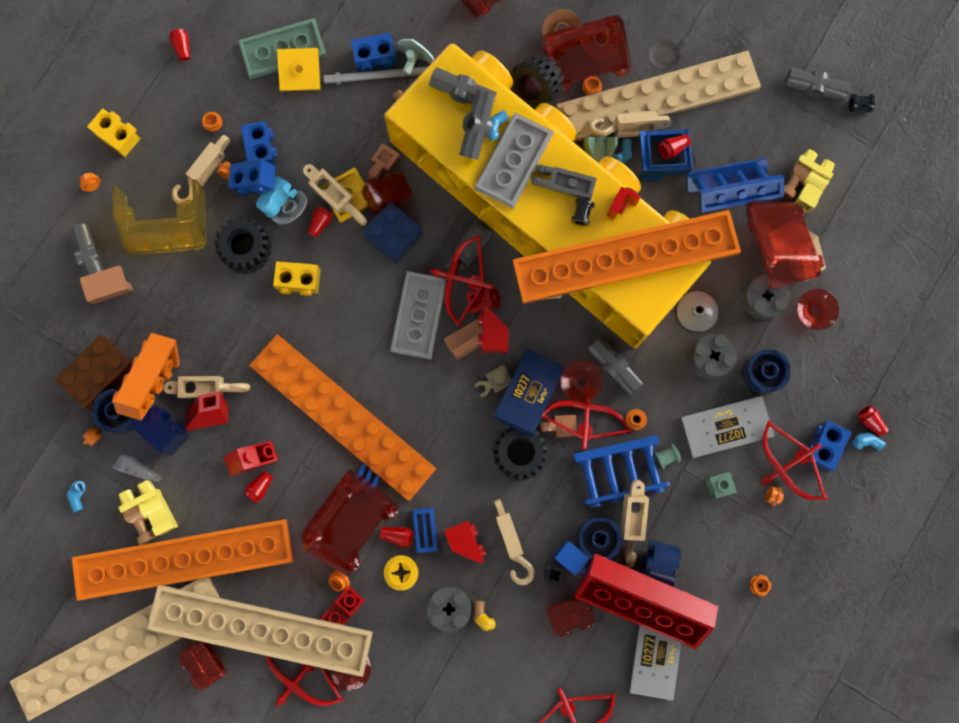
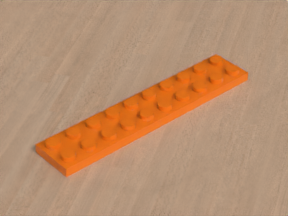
M730 210L521 257L513 259L512 262L522 303L526 304L738 255L741 253Z
M278 334L249 365L408 501L414 497L437 469Z
M287 519L72 557L77 601L294 562Z

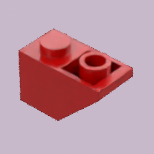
M484 307L483 313H479L478 326H482V334H478V347H482V353L507 354L509 329L488 307Z
M220 391L199 395L186 411V431L228 423V405Z
M272 441L239 448L224 456L230 477L247 473L278 461Z
M466 521L444 530L453 552L479 563L484 562L483 557L487 555L482 543L478 545L475 536H478L474 523L469 524Z

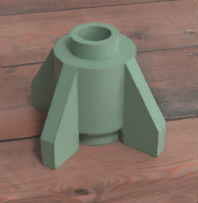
M618 137L583 138V147L586 153L599 163L605 156L612 157L617 147Z

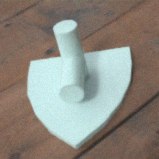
M401 39L398 41V51L406 53L407 56L403 73L410 75L417 58L430 64L434 61L431 53L414 39Z

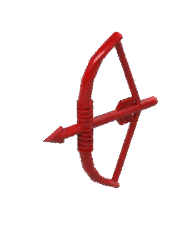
M481 235L462 242L454 253L448 273L440 271V268L429 270L437 278L439 276L447 278L446 288H444V302L447 313L458 326L462 325L461 322L483 287L491 290L494 289L493 284L485 283ZM477 240L480 276L472 275L470 278L456 275L457 265L459 264L458 260L462 251L469 243ZM455 280L468 283L470 289L477 290L459 320L453 314L450 303L451 291H453L452 288Z
M590 384L583 391L586 394L585 401H557L548 406L541 419L544 418L581 438L582 450H586L587 440L632 433L623 416L614 409L590 402L591 395L593 394ZM560 406H571L572 408L584 410L583 424L578 426V433L545 415L551 409ZM589 411L604 412L614 416L623 424L626 430L592 436L593 428L589 425Z
M770 420L767 421L762 436V445L768 462L774 467L775 472L769 476L765 475L760 485L772 484L771 481L779 476L786 483L785 485L798 496L807 500H828L813 453L821 448V444H816L809 449L773 425ZM769 427L802 448L795 453V459L783 467L769 449L767 440ZM811 460L822 496H811L801 491L793 483V480H791L786 471L797 463L804 465Z
M266 656L270 670L283 685L287 686L284 693L278 695L276 707L287 702L286 698L291 691L298 695L300 699L317 706L325 707L344 700L324 668L320 669L338 699L332 701L317 700L308 695L300 686H297L306 672H313L316 668L315 666L302 664L303 669L291 681L287 675L281 673L275 666L272 657Z
M558 688L557 692L561 700L538 723H544L558 708H560L563 716L569 717L571 723H577L573 715L576 710L573 701L611 698L609 709L601 719L595 722L606 723L612 715L615 693L611 695L566 698L562 688Z

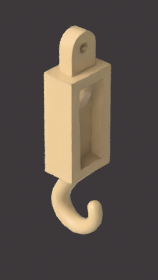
M656 111L616 114L615 121L604 130H599L595 127L596 124H603L604 120L600 118L594 119L589 124V130L597 137H606L613 132L618 138L637 137L640 130L652 132L657 131V129L668 128L671 125V120L666 115L658 116Z
M223 135L216 144L212 142L208 144L186 173L189 183L187 198L180 199L177 195L181 185L177 184L173 188L172 198L176 204L188 205L193 201L196 185L202 187L216 170L218 163H221L226 157L223 151L229 145L230 138Z
M310 164L303 168L304 175L310 180L308 182L309 186L338 214L345 210L361 226L367 224V220L360 211L350 204L353 201V197L323 168L318 171ZM323 179L329 182V187L326 190H321L318 187V184Z
M180 376L178 381L166 382L163 389L167 394L177 395V398L197 399L199 395L218 391L221 392L222 396L223 392H248L250 385L246 383H224V378L221 376ZM188 382H193L196 385V390L193 393H186V384Z
M634 480L630 486V494H624L621 533L623 540H627L624 560L630 568L634 567L636 563V553L633 552L636 541H645L649 498L644 495L645 485L640 480ZM632 502H640V510L636 513L631 512Z
M500 499L494 500L499 514L496 520L509 558L520 563L528 570V575L524 579L518 578L516 572L512 570L510 572L511 578L518 585H527L534 578V568L521 556L523 551L510 513L505 514Z

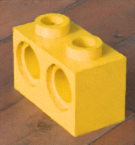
M102 108L87 128L106 144L126 157L140 140V137L135 133L137 129L128 122L126 124L120 121L121 117L112 110L109 113ZM107 123H111L108 128H104ZM127 134L123 140H120L122 135Z
M276 261L273 286L281 294H291L292 292H300V295L312 296V293L318 294L321 269L318 265ZM285 275L292 276L288 283L282 282V278ZM305 277H312V282L310 284H303V279Z

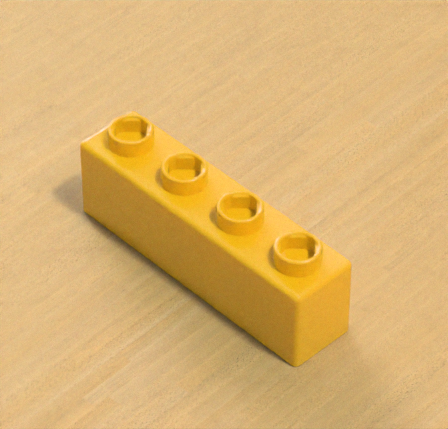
M449 44L384 113L390 142L524 257L689 219L684 214L673 210L668 211L662 216L641 198L636 206L628 203L622 215L617 213L615 219L606 216L621 186L632 188L637 193L640 192L641 184L638 178L619 160L605 156L598 163L573 142L577 137L573 124L555 107L547 103H541L534 110L510 90L513 86V80L508 70L494 56L485 51H477L470 57L457 45ZM436 67L457 76L460 74L469 76L476 84L497 92L490 117L502 110L508 115L509 120L498 126V139L490 141L488 136L484 137L478 160L459 155L465 135L463 120L466 114L471 112L473 104L468 102L467 104L458 103L449 94L430 87V78ZM514 113L554 132L538 162L539 165L553 168L555 166L597 178L591 198L595 206L591 209L589 226H581L571 222L576 209V197L551 191L548 188H541L531 183L533 177L550 180L552 175L547 176L534 170L514 209L475 190L482 172ZM711 261L569 293V295L629 346L637 349L707 269Z

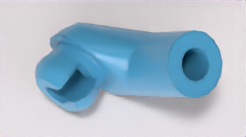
M504 110L490 117L492 121V129L488 135L490 141L499 138L498 126L509 120Z
M622 140V151L617 155L614 154L612 157L624 165L631 160L632 140Z
M869 432L858 434L852 442V445L858 450H861L863 446L871 445L878 451H881L886 444L883 440Z
M80 480L73 482L67 492V498L73 513L83 510L80 499L86 486Z

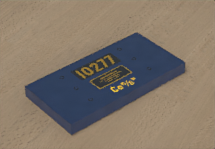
M526 349L493 419L532 437L565 366Z

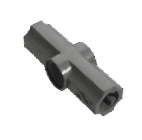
M437 67L433 71L429 82L430 87L449 94L453 100L461 104H467V102L473 104L477 89L497 94L493 90L476 84L469 76L463 74L457 76Z
M793 67L790 68L785 81V86L806 91L807 95L811 97L821 98L826 96L840 101L846 100L851 87L848 82L830 78L826 72L813 71L811 73Z
M479 89L476 90L471 112L466 114L463 120L465 135L459 155L478 160L484 137L488 136L492 129L490 114L496 94Z
M85 223L72 226L69 230L76 248L74 254L79 266L83 269L84 275L87 276L103 271L104 269L101 264L103 260L102 254L94 243L89 225Z
M602 336L588 348L589 352L602 365L601 368L610 379L615 380L628 396L643 385L641 380L629 368L625 358L621 354L616 353Z

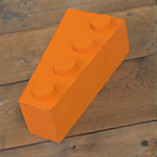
M154 333L150 334L148 340H144L139 356L134 358L129 374H125L120 390L116 391L113 396L112 403L116 413L142 421L154 403V394L161 393L164 380L169 381L172 376V368L177 369L180 365L176 340Z

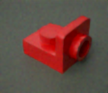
M621 186L606 216L615 219L617 213L622 215L628 203L636 206L641 196L637 195L638 193L634 189Z
M483 288L469 312L472 314L483 311L484 307L500 309L501 296L497 289ZM477 290L466 293L468 305Z

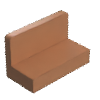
M119 265L80 278L86 300L92 304L133 292L131 283L126 281L122 267Z
M479 319L444 339L456 361L479 348L478 334H482V326H478Z

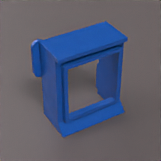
M689 128L686 130L652 132L640 130L637 142H640L641 181H659L662 179V176L686 175L692 170L691 145L682 150L683 163L652 165L650 141H663L684 134L690 137Z

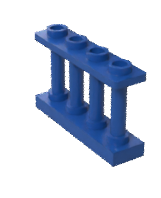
M766 158L708 168L686 174L688 192L699 191V209L701 212L784 197V177L781 174L768 177V160Z
M658 436L573 454L574 463H579L583 467L590 496L589 500L583 501L584 505L589 504L590 508L602 506V501L609 499L611 503L623 501L622 496L624 494H630V490L619 493L611 459H613L614 454L621 453V457H624L631 485L634 480H638L632 457L634 454L633 450L641 449L645 453L652 485L646 486L645 491L652 490V494L664 492V487L670 485L669 482H660L653 454L654 445L659 444ZM600 458L601 462L603 461L611 495L598 497L591 468L592 459Z

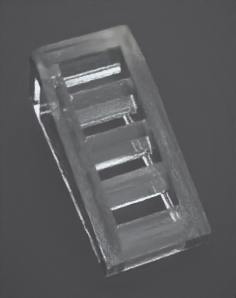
M121 455L113 466V469L152 482H161L163 479L162 476L130 455Z

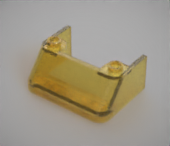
M196 179L192 180L193 200H186L178 205L176 218L136 221L134 210L127 206V195L117 186H112L113 218L122 246L128 253L136 255L198 250L205 246L207 241L205 192Z

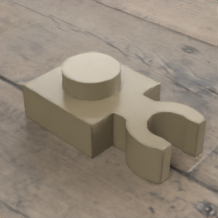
M502 365L485 375L488 381H479L474 387H485V392L480 394V397L484 398L491 389L496 394L507 388L512 378L505 366Z

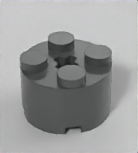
M762 275L755 278L747 285L741 295L743 310L758 321L772 319L787 307L789 301V291L784 280L773 275Z
M711 334L703 337L693 346L689 356V363L694 373L710 380L720 378L728 373L737 360L734 345L726 336L721 334ZM715 355L716 359H710L709 356Z
M456 586L441 587L432 594L428 601V618L432 625L441 631H457L464 627L470 618V599L463 590ZM447 603H451V606L456 609L451 614H447V611L443 609V607L447 606Z

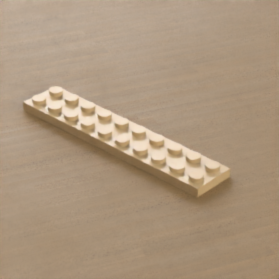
M749 51L559 103L556 105V108L573 124L577 135L573 142H577L585 137H595L589 130V124L594 119L600 118L604 120L603 124L595 125L597 129L604 130L615 121L616 114L656 111L658 116H669L758 91L761 85Z
M210 577L197 579L181 588L182 590L220 598ZM153 604L16 677L10 681V684L27 720L30 721L182 637L147 630Z
M158 585L147 630L361 677L364 675L373 631L164 585Z

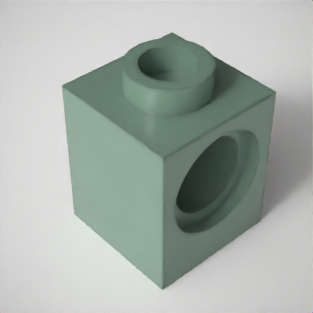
M730 472L705 478L711 499L737 493Z

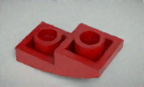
M348 586L320 620L345 625L365 599Z

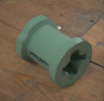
M674 444L669 445V448L659 453L657 451L653 453L661 470L674 461H681V456Z

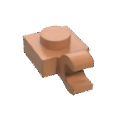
M382 143L371 158L372 163L375 165L368 172L370 175L369 179L376 182L383 170L389 173L399 159L400 154Z
M576 415L554 416L555 421L577 432ZM541 422L540 432L555 431V438L576 437L551 422Z

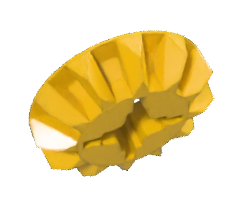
M395 556L385 565V581L395 590H407L417 581L418 567L408 556ZM400 563H402L403 570L411 572L404 575L403 582H401L399 575L392 574V572L399 570Z

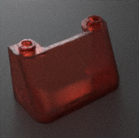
M612 15L564 28L540 37L544 55L550 57V61L554 60L557 63L556 67H560L562 70L560 72L564 76L562 92L568 91L569 87L572 86V82L591 76L612 72L617 77H623L628 75L630 71H633L625 26L619 15Z
M752 201L746 204L747 224L749 230L755 234L763 258L764 269L768 273L767 283L769 289L821 276V267H824L821 254L818 255L804 220L805 211L803 206H799L798 203L775 201Z
M350 469L344 474L304 529L301 536L304 548L307 553L349 577L360 565L358 552L382 519L388 521L395 518L400 506L361 475Z

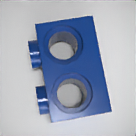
M391 32L351 40L357 71L367 72L373 68H387L397 64ZM382 50H388V51H389V52L386 53V54H381V53H380ZM362 54H369L366 58L360 57Z
M266 121L241 125L247 162L262 159L276 166L275 159H278L276 147H272L271 140H274L272 127L269 128ZM263 133L260 139H254L257 134ZM260 153H267L264 158H258Z
M262 159L231 164L228 188L242 196H248L249 193L253 192L263 194L265 191L273 190L276 166Z
M826 421L817 425L813 433L815 435L814 441L807 448L810 449L816 444H821L820 449L825 452V459L821 460L818 457L820 449L815 451L813 456L816 466L829 472L835 471L851 431ZM828 430L834 435L833 441L827 438Z
M565 541L552 556V558L575 576L577 573L581 575L589 566L587 561L590 558L570 541Z

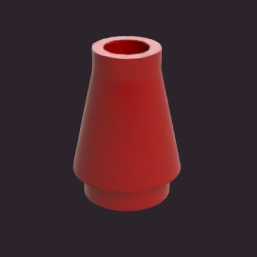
M185 29L171 31L169 33V41L179 61L191 59L189 34L186 33Z
M687 134L665 139L659 144V152L664 159H673L682 150L691 145V139Z
M319 206L317 210H314L307 232L318 238L319 234L332 221L333 214Z
M871 405L864 407L857 414L859 422L876 433L878 437L888 432L889 428L885 425L878 410Z
M263 471L245 487L246 491L243 494L253 502L258 503L259 500H263L273 477Z
M383 526L380 532V539L401 548L410 547L413 539V530H409L408 527Z

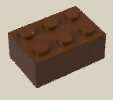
M100 334L54 380L83 409L92 411L96 397L106 390L116 389L122 383L125 374H129L133 361L110 338Z

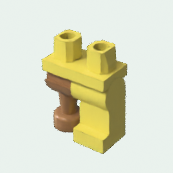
M811 149L804 155H801L793 165L789 173V182L787 185H784V197H782L786 200H793L796 195L794 189L801 183L804 187L793 204L807 213H810L816 207L820 196L834 175L832 171L835 165L827 159L821 165H818L814 162L818 154Z
M150 480L137 485L141 496L135 498L131 489L119 494L122 504L119 506V510L123 513L124 519L129 523H133L139 533V536L136 538L139 545H143L155 539V536H162L178 527L160 489H155ZM149 518L153 527L152 531L147 530L144 520Z

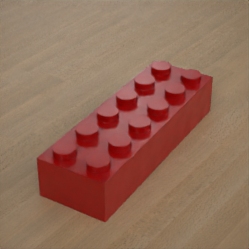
M597 554L593 556L588 568L580 576L575 598L694 649H697L715 629L718 606Z

